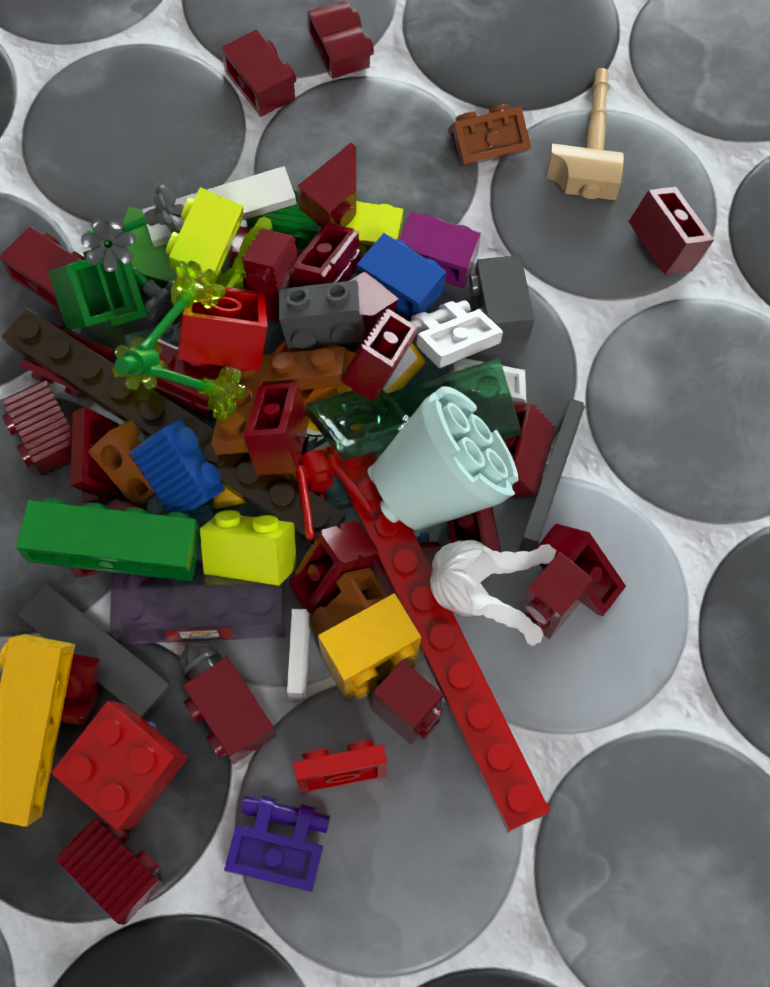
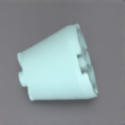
M444 386L428 396L377 461L368 468V475L383 499L380 503L381 510L386 518L393 523L400 520L408 527L421 531L498 505L515 494L512 490V484L517 482L519 478L515 463L505 442L497 430L491 433L483 420L473 414L477 410V406L456 389Z

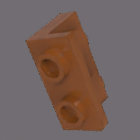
M502 104L490 108L489 114L477 116L476 112H467L455 118L456 121L448 129L449 136H454L461 167L526 152L531 149L521 106L510 108L509 104Z

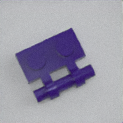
M265 795L261 799L245 796L241 806V813L256 817L254 828L235 826L224 871L313 893L323 845L307 842L310 830L327 833L331 816L314 812L315 807L301 804L300 808L276 803V798ZM271 821L295 826L293 837L268 833Z

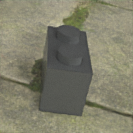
M521 255L477 259L475 275H469L471 297H477L479 307H476L475 311L480 309L503 331L501 341L530 338L535 319Z

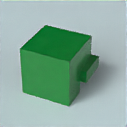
M88 250L83 252L85 260L47 271L65 326L69 330L84 328L101 322H106L107 327H113L147 316L131 263L125 264L117 260V270L108 272L104 269L103 261L96 265L88 263L86 255L91 251Z

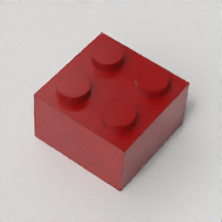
M185 281L184 294L190 293L192 299L181 312L178 360L186 361L193 366L199 367L210 364L225 366L237 372H246L248 370L260 371L267 332L265 293Z
M107 701L51 774L115 830L119 831L135 828L189 756L128 705Z

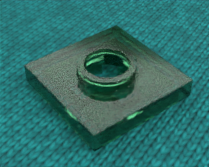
M382 389L376 400H369L351 390L306 404V415L343 461L387 448L410 419L384 389ZM354 424H366L362 425V431L351 429V426Z

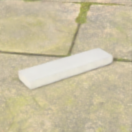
M285 166L207 189L212 193L243 205V220L297 204ZM197 193L176 199L175 205L182 204L184 206L189 197L195 199ZM151 206V207L142 209V210H143V214H145V212H147V211H149V210H151V209L156 208V206ZM159 223L154 226L147 224L154 247L168 244L172 233L165 224L160 225Z

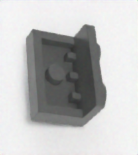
M352 280L285 288L279 291V321L288 350L309 349L338 344L345 345L365 340L366 331L360 307L358 281Z

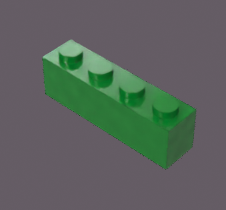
M45 498L43 502L28 500L16 549L27 563L193 581L200 545V530L196 519H192L189 515L180 512H170L167 516L150 514L147 510L136 507H129L125 511L111 510L98 503H86L84 506L68 505L59 499Z

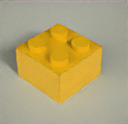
M395 593L318 635L321 658L345 700L354 695L357 699H361L373 693L379 686L377 682L386 678L402 659L414 668L416 666L414 661L418 659L421 643L419 632Z

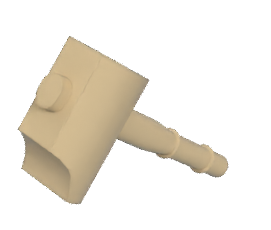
M599 68L595 72L587 147L552 144L547 178L556 182L565 194L579 195L587 199L616 200L622 180L624 155L621 152L604 150L605 119L607 117L606 100L607 91L609 90V72L605 68Z

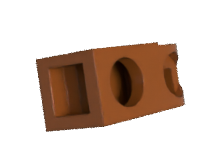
M130 420L107 432L88 453L130 501L142 505L147 503L157 493L152 491V486L148 484V479L143 477V472L139 470V465L134 463V458L130 456V451L142 443L138 439L142 431L133 420Z
M371 568L346 572L336 581L341 593L329 605L318 607L312 614V630L317 638L321 633L388 597Z

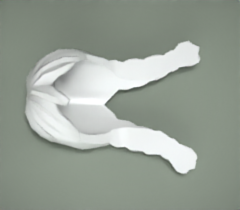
M458 540L454 543H449L435 554L432 561L431 592L443 608L463 617L482 615L485 618L493 619L497 623H503L506 627L516 628L522 634L526 643L535 646L537 643H541L544 636L541 628L531 622L520 610H516L502 603L497 598L489 596L480 582L492 573L509 574L527 570L540 563L549 564L554 559L556 550L550 544H546L530 552L520 551L513 553L504 551L500 553L475 540Z

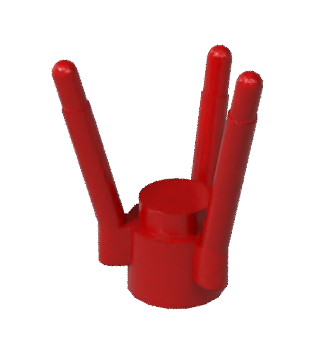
M313 450L303 454L300 457L298 470L295 472L298 480L303 524L308 540L314 538L308 488H310L311 492L316 493L317 496L328 502L325 490L334 484L333 477L335 474L365 511L370 512L373 508L364 494L342 469L335 454L327 456L324 450Z

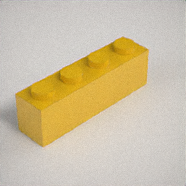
M23 634L10 637L8 643L1 650L0 669H3L0 681V822L27 827L42 817L75 644Z

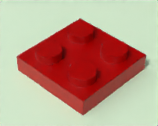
M365 740L347 745V752L329 755L328 749H318L302 754L303 760L293 762L300 793L303 794L386 777L387 758L384 744L374 746L372 740Z

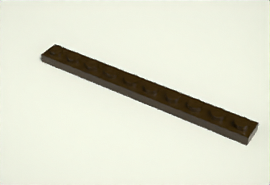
M28 308L2 335L3 340L8 346L124 422L133 420L142 431V434L148 438L162 428L182 420L185 426L192 429L199 441L198 447L207 461L218 469L221 476L220 482L224 488L265 515L275 516L279 521L294 522L295 534L311 545H314V541L321 530L334 526L339 528L345 522L346 514L309 491L314 538L308 540L305 534L299 487L296 481L285 474L257 476L249 452L216 455L211 444L214 428L129 374L120 375L115 369V364Z

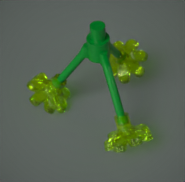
M179 261L175 268L178 276L174 282L176 288L181 291L176 297L177 303L145 340L142 337H133L130 349L124 345H119L115 349V356L118 359L112 367V372L116 377L126 376L125 387L132 391L138 388L140 382L147 389L155 388L157 386L155 377L198 389L199 394L210 397L208 408L213 411V417L220 421H225L227 416L233 415L236 410L234 398L242 399L246 392L244 385L237 384L242 375L240 369L224 367L217 379L202 378L198 380L167 370L166 362L159 359L162 348L156 342L184 308H190L194 302L199 301L206 308H212L218 303L217 299H220L226 293L223 286L214 284L218 278L213 270L207 269L204 273H201V267L197 262L189 261L186 264L184 261Z

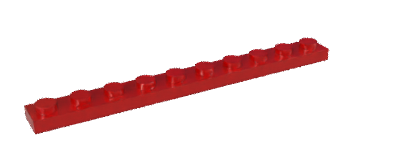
M365 433L328 447V456L333 454L337 456L342 469L373 507L370 512L365 511L342 483L363 529L378 548L376 557L393 593L399 599L421 636L420 649L441 693H443V698L507 832L509 833L547 815L551 811L453 612L443 608L431 592L430 577L432 569L412 529L400 520L396 523L391 522L381 510L380 503L383 499L368 475V468L377 461V457Z

